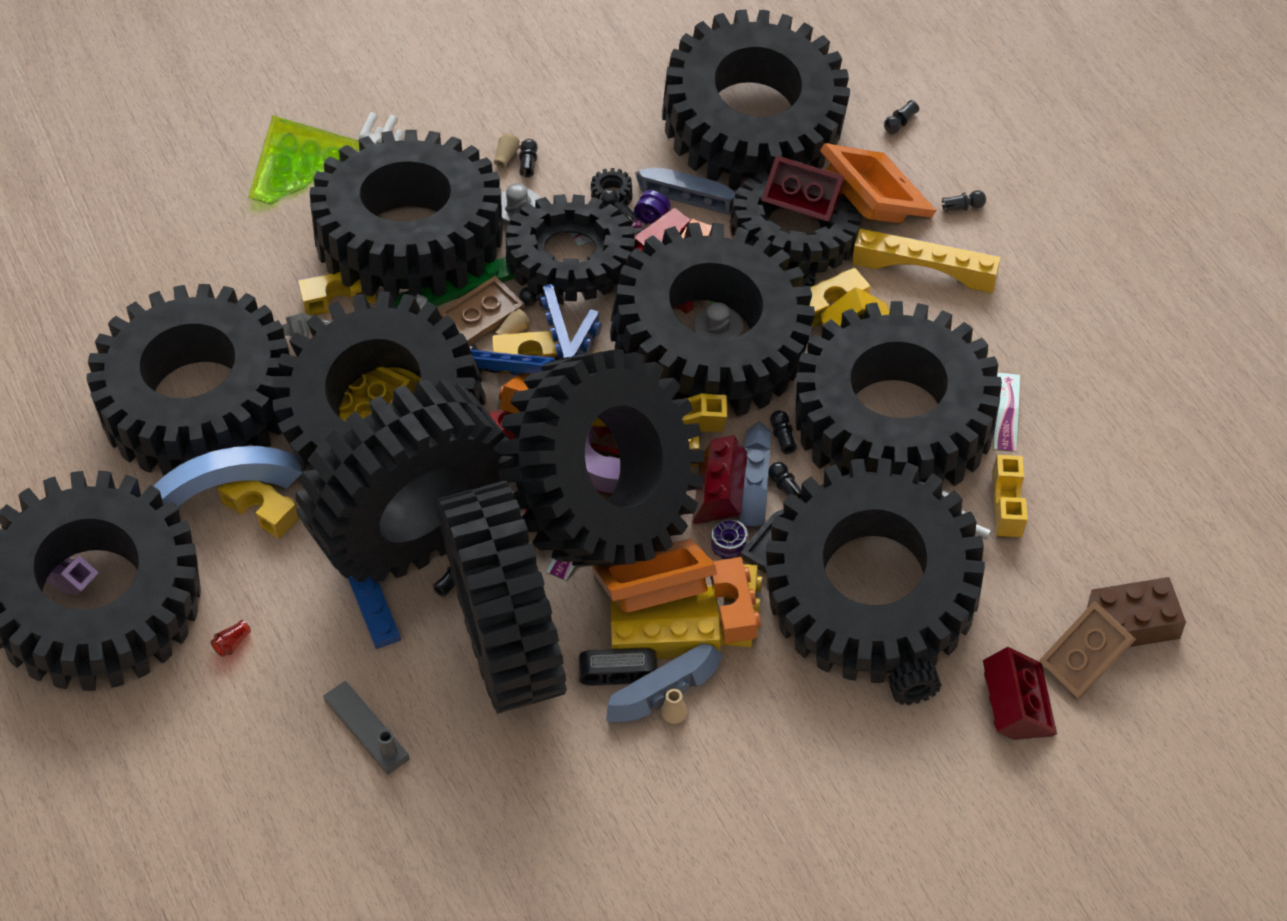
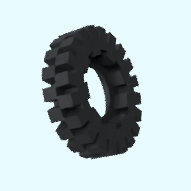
M766 172L756 175L755 181L749 178L743 183L742 188L739 187L736 191L730 217L729 229L731 235L735 236L738 227L749 230L746 244L752 247L761 236L771 241L769 257H772L781 250L790 256L787 270H789L790 265H794L795 268L799 267L803 274L809 273L810 266L816 274L827 272L828 265L835 269L842 265L843 260L847 261L852 255L860 228L861 214H858L859 211L843 193L830 221L826 222L818 219L820 229L814 231L813 235H806V232L790 231V234L783 232L780 226L769 220L770 215L774 211L782 209V207L761 201L769 178Z
M565 194L554 195L553 204L546 197L535 200V207L528 203L520 208V214L515 213L510 219V225H507V268L511 275L515 274L516 282L521 286L528 283V291L536 295L543 290V286L552 284L556 298H558L560 292H565V301H577V292H581L585 300L597 298V290L606 295L614 291V285L618 286L622 267L624 265L628 266L630 254L635 249L633 226H629V219L624 214L618 215L619 209L611 204L603 208V200L594 197L588 204H585V195L573 194L572 202H567ZM579 233L587 236L594 242L596 252L589 255L586 261L579 262V259H563V262L554 260L553 255L544 251V245L549 238L556 234Z

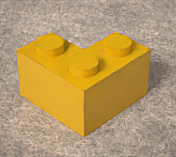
M854 287L821 313L820 316L823 325L831 319L841 327L842 313L853 308L859 318L863 320L866 304L877 302L881 315H889V308L886 302Z

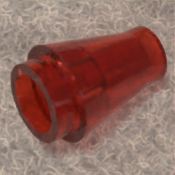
M240 620L238 623L214 634L211 645L215 652L222 657L232 655L244 638L251 633V628L245 621Z

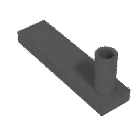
M346 681L323 695L328 706L387 775L410 760L409 754L394 738L393 732L382 724Z

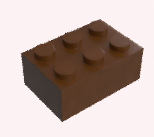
M1170 577L1091 589L1087 608L1093 601L1102 606L1136 638L1129 647L1181 639L1186 620Z

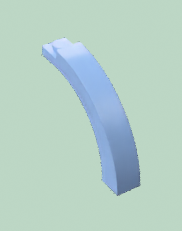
M262 446L232 447L209 452L183 463L162 477L154 487L161 492L163 505L172 501L179 507L197 493L228 482L262 481L287 489L302 474V469L296 455L287 451Z

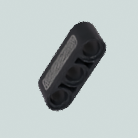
M651 648L586 650L579 654V681L587 686L632 684L657 669V653Z

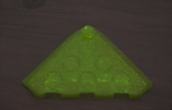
M272 115L248 198L271 205L277 202L278 198L288 193L293 194L307 187V184L314 181L313 178L317 171L324 172V162L326 159L332 157L340 160V148L349 145L358 152L359 140Z

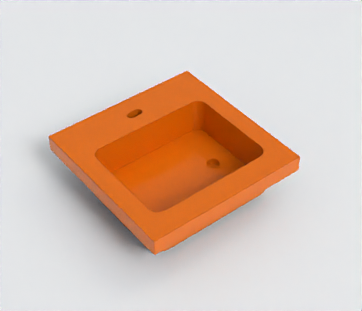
M827 143L821 148L822 154L830 161L826 171L845 177L846 183L842 193L864 217L870 220L902 223L907 215L932 218L937 212L885 153Z
M691 538L673 542L674 545L667 551L655 552L656 557L648 561L627 565L591 566L594 576L621 612H632L704 593L708 590L705 577L717 575L715 563Z

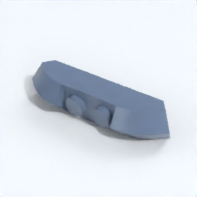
M648 168L635 172L642 192L653 190L661 193L669 200L731 215L736 191L722 183L665 168Z
M760 421L746 430L744 446L747 451V462L739 521L751 527L763 526L766 518L771 431Z
M700 644L612 694L608 703L606 721L628 722L650 715L652 708H659L663 705L666 693L670 689H678L683 694L689 687H698L707 681L718 668L723 654L713 645Z

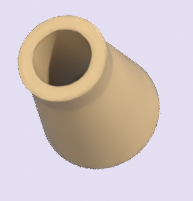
M505 133L499 138L494 164L497 167L506 168L509 161L519 150L520 140L518 137Z
M517 309L509 314L499 329L495 331V335L522 333L528 329L531 321L521 309Z
M670 689L666 693V698L661 708V716L669 724H680L686 719L688 708L683 700L681 691Z

